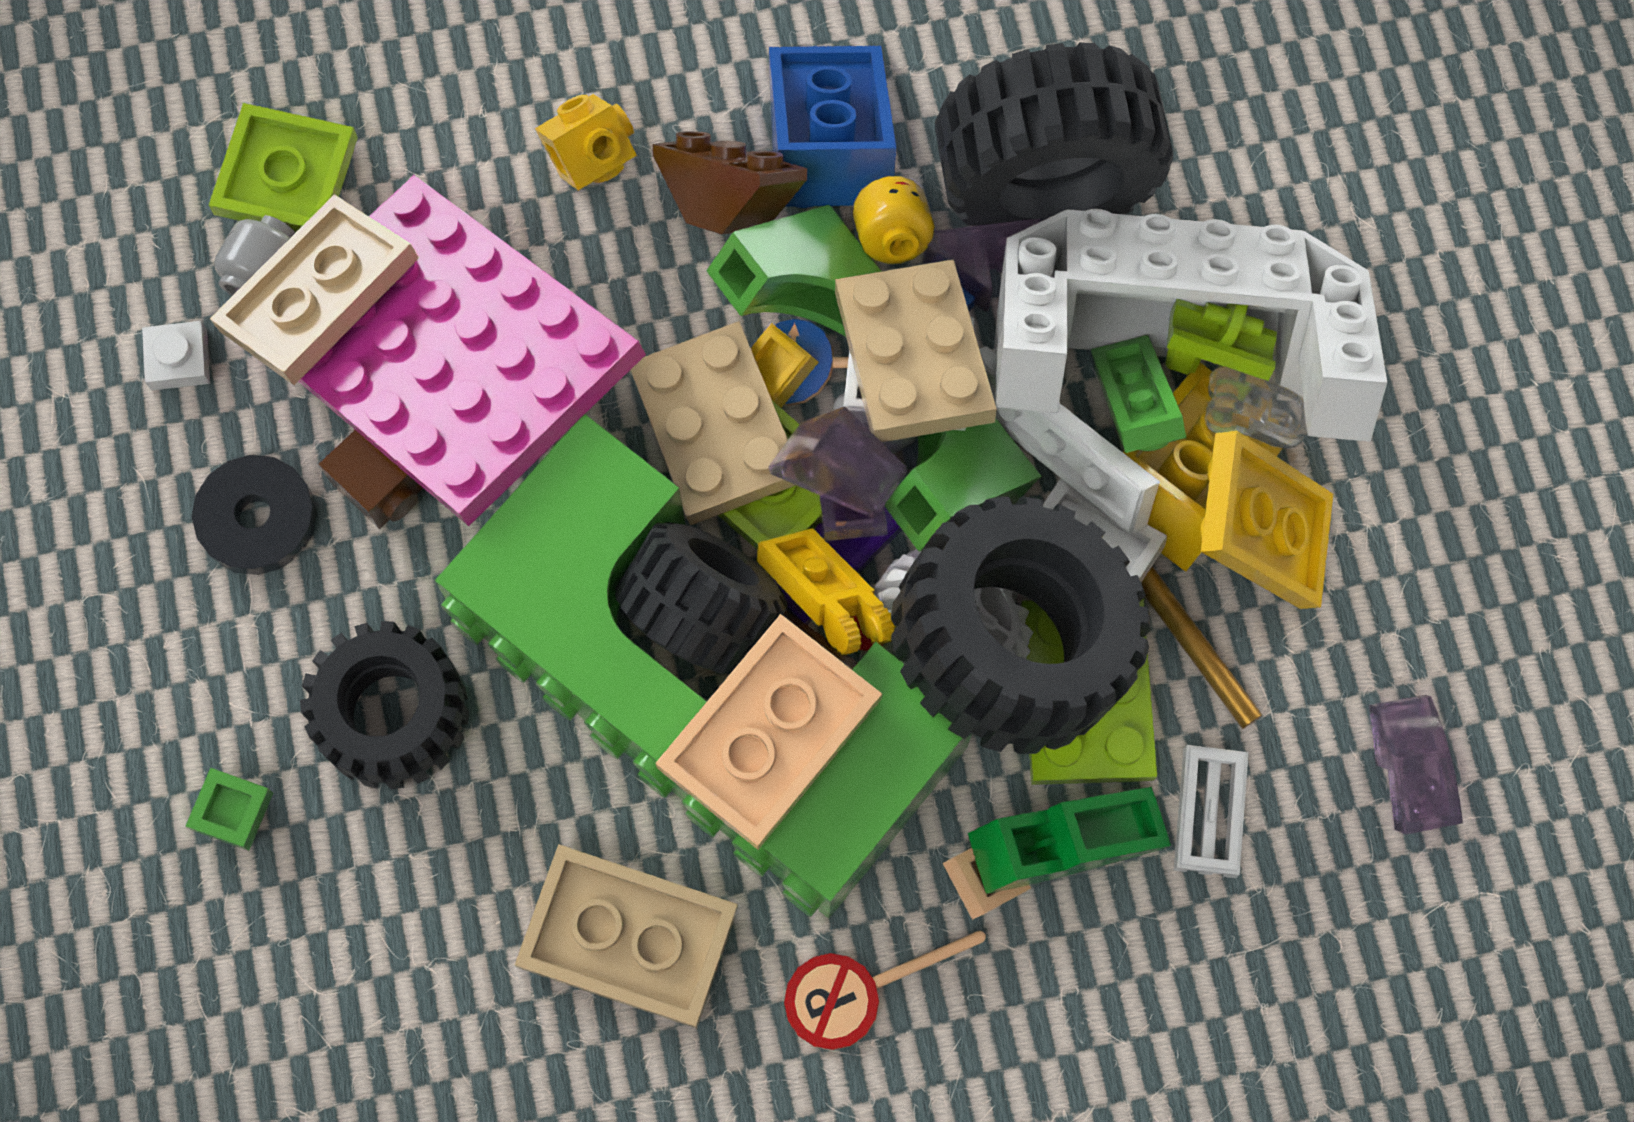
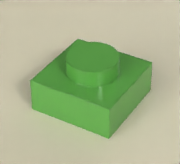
M210 768L185 826L194 832L249 851L274 792L264 786Z

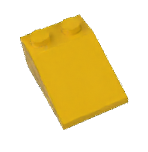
M1201 362L1195 373H1190L1173 392L1183 416L1187 438L1169 442L1165 447L1154 451L1136 450L1125 453L1123 450L1125 455L1160 481L1147 525L1167 535L1166 544L1161 554L1185 572L1201 554L1202 539L1200 528L1206 513L1209 489L1208 465L1213 456L1215 433L1238 431L1275 456L1280 453L1294 435L1290 429L1242 393L1223 387L1217 380V375Z

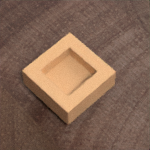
M972 848L943 863L972 920L1031 889L1030 885L986 894Z

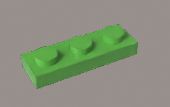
M1148 335L1091 349L1095 372L1125 453L1136 450L1154 451L1165 447L1169 442L1187 438L1183 416Z

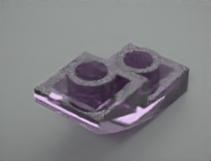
M1420 695L1369 705L1376 766L1388 769L1394 830L1407 835L1462 824L1461 804L1452 758L1432 697Z

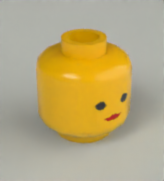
M902 176L883 177L872 181L864 187L855 199L853 218L858 237L865 253L875 261L885 264H901L918 257L926 251L932 242L935 224L924 190L913 180Z

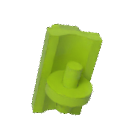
M1176 299L1170 311L1165 365L1168 369L1188 375L1189 373H1195L1201 359L1218 364L1217 380L1223 387L1244 393L1256 378L1269 381L1275 370L1276 361L1273 360V352L1277 331L1263 327L1264 320L1246 315L1248 305L1227 303L1225 308L1206 302L1205 306L1202 307Z

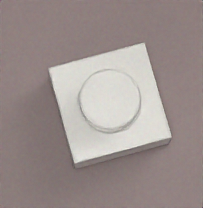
M202 321L142 327L145 383L151 391L210 384L208 335Z

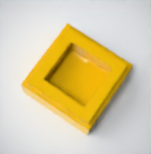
M773 323L767 327L751 347L771 400L781 408L819 363Z

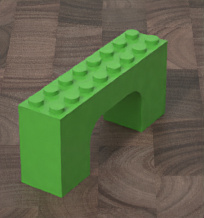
M584 414L435 579L445 598L440 606L452 617L450 623L472 643L478 645L483 639L487 640L489 647L498 655L496 658L497 662L512 676L522 683L530 676L537 681L536 685L545 693L542 698L560 715L569 721L576 714L585 720L584 724L592 731L589 736L604 751L617 760L623 753L634 760L633 764L640 770L637 773L638 777L657 794L666 798L672 791L683 800L682 804L688 809L685 815L701 830L713 838L721 831L733 840L731 843L736 848L733 854L744 865L761 877L769 870L783 881L781 884L785 888L782 894L798 909L810 917L819 910L829 919L967 749L972 734L970 733L966 739H963L948 730L951 722L938 712L935 717H932L920 704L925 697L918 687L910 689L907 686L900 672L904 663L875 642L853 668V671L882 693V700L759 850L658 770L655 763L707 701L621 632L617 626L621 605L616 600L615 588L654 524L658 522H672L685 525L680 488Z

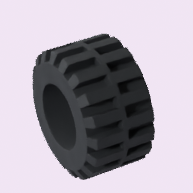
M658 522L654 524L615 588V597L622 610L655 643L694 665L731 674L778 616L784 614L788 606L784 593L773 578L746 554L708 532L672 522Z
M381 621L379 631H373L368 622L354 626L357 634L356 637L347 640L341 632L332 638L331 642L335 645L336 649L329 656L320 650L312 660L319 669L317 674H305L302 687L308 692L309 697L300 700L301 714L308 720L309 724L304 727L309 738L317 745L318 750L343 775L351 780L356 778L364 786L376 789L379 783H385L390 789L404 788V780L413 778L419 784L429 779L426 770L434 764L442 770L450 762L446 752L451 746L459 749L464 739L460 732L461 724L468 725L469 710L464 704V700L468 699L466 688L459 677L458 671L442 647L432 637L427 640L421 630L408 625L405 631H401L397 624L392 621ZM392 676L405 677L417 683L420 692L419 704L415 714L404 727L385 736H368L356 730L354 725L355 705L362 692L369 685L382 678Z

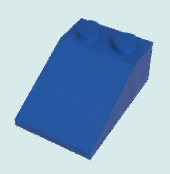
M769 47L773 151L783 154V162L807 168V181L785 207L854 206V201L860 191L872 181L887 176H895L896 142L882 47Z

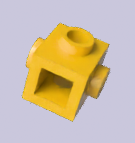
M594 94L589 97L588 95H579L567 100L557 109V116L535 128L560 178L578 191L592 182L602 183L614 178L623 170L625 162L637 156L628 138L634 134V129L626 113L617 103L611 105Z

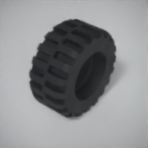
M1079 42L1075 47H1065L1063 43L1046 45L1044 50L1030 52L1029 49L1012 53V58L1003 62L997 60L982 66L981 72L978 75L973 76L969 74L960 81L955 92L950 91L935 120V133L949 206L968 226L972 225L977 231L987 235L996 232L1002 238H1008L1067 209L1079 211L1102 209L1113 214L1126 215L1133 211L1135 204L1138 202L1145 203L1154 196L1156 188H1160L1166 180L1173 161V149L1159 84L1155 74L1135 55H1128L1121 48L1110 45L1105 49H1100L1095 43Z
M1003 496L986 499L981 507L970 504L957 511L949 522L941 524L913 562L899 585L900 593L893 601L891 620L897 626L891 635L893 651L897 658L905 657L906 663L900 672L907 686L910 689L918 687L925 696L920 704L932 717H935L939 712L951 722L948 730L963 739H966L970 733L981 738L980 746L1002 752L1008 744H1013L1014 752L1018 754H1037L1044 746L1056 750L1070 744L1078 735H1085L1128 692L1137 680V671L1145 664L1149 651L1148 640L1144 637L1151 631L1150 612L1148 607H1142L1139 604L1146 595L1138 575L1130 576L1126 569V566L1130 563L1128 557L1119 545L1112 548L1102 538L1106 532L1094 522L1090 521L1086 526L1074 518L1076 511L1059 504L1053 509L1043 507L1042 499L1021 496L1017 503L1012 505L1010 497ZM984 587L1004 588L1024 595L1035 602L1046 612L1059 632L1064 651V663L1044 664L1029 661L1003 647L983 624L976 608L974 589Z

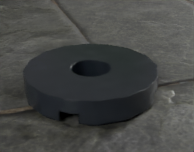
M247 455L227 461L207 476L196 493L192 521L197 540L213 560L235 573L260 575L283 568L294 560L292 557L300 551L302 546L306 547L313 536L317 512L312 491L292 466L275 457ZM253 502L267 503L270 507V514L263 525L253 529L240 525V514L247 505Z

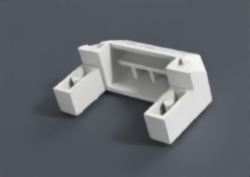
M1067 209L1007 238L994 352L997 354L996 408L1058 413L1068 348L1091 350L1148 335L1156 355L1166 357L1170 311L1176 299L1202 307L1205 306L1206 302H1210L1226 308L1227 303L1248 305L1246 315L1264 320L1263 327L1277 331L1273 352V360L1276 361L1275 380L1277 396L1303 398L1308 436L1371 442L1387 386V378L1369 270L1307 232L1291 230L1281 225L1258 227L1235 225L1217 219L1202 222L1171 219L1160 214L1135 216L1113 214L1102 209H1089L1086 211Z

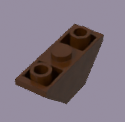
M706 132L676 133V141L653 144V157L685 222L721 235L775 220L807 181V168L783 162V154L780 152H746L745 143L738 141L711 142V134Z

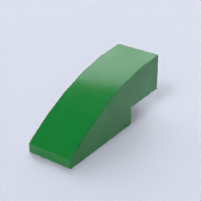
M1152 786L1061 802L1046 810L997 818L967 833L986 894L1076 874L1171 846Z

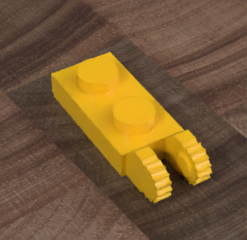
M813 528L758 543L757 562L818 626L823 625L828 642L833 648H837L841 655L857 652L860 649V644H862L857 622L855 623L854 619L850 618L857 615L862 633L867 638H871L872 642H877L881 645L892 641L891 635L894 632L895 625L891 620V612L889 613L888 608H884V604L874 595L875 590Z

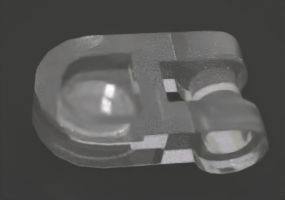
M1227 367L1217 368L1211 373L1208 392L1212 399L1208 402L1205 413V424L1211 431L1215 433L1238 431L1268 445L1283 449L1295 448L1308 435L1304 400L1299 394L1273 382Z

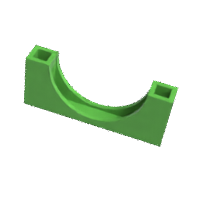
M830 205L734 231L706 270L740 316L763 312L790 314L820 323L845 337L846 334L835 295V279L882 272L872 258L865 253L861 244ZM995 418V423L967 427L965 431L950 430L918 436L916 467L912 469L885 500L883 505L920 552L941 524L949 522L957 511L970 504L981 507L986 499L1003 496L1010 497L1012 505H1015L1019 498L1038 481L1041 475Z

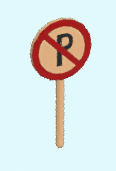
M976 931L874 977H871L865 966L849 956L829 953L812 957L796 969L787 983L784 1005L788 1022L800 1038L814 1047L828 1050L850 1047L865 1037L876 1021L879 1006L878 988L981 944L985 941L986 934L983 931Z

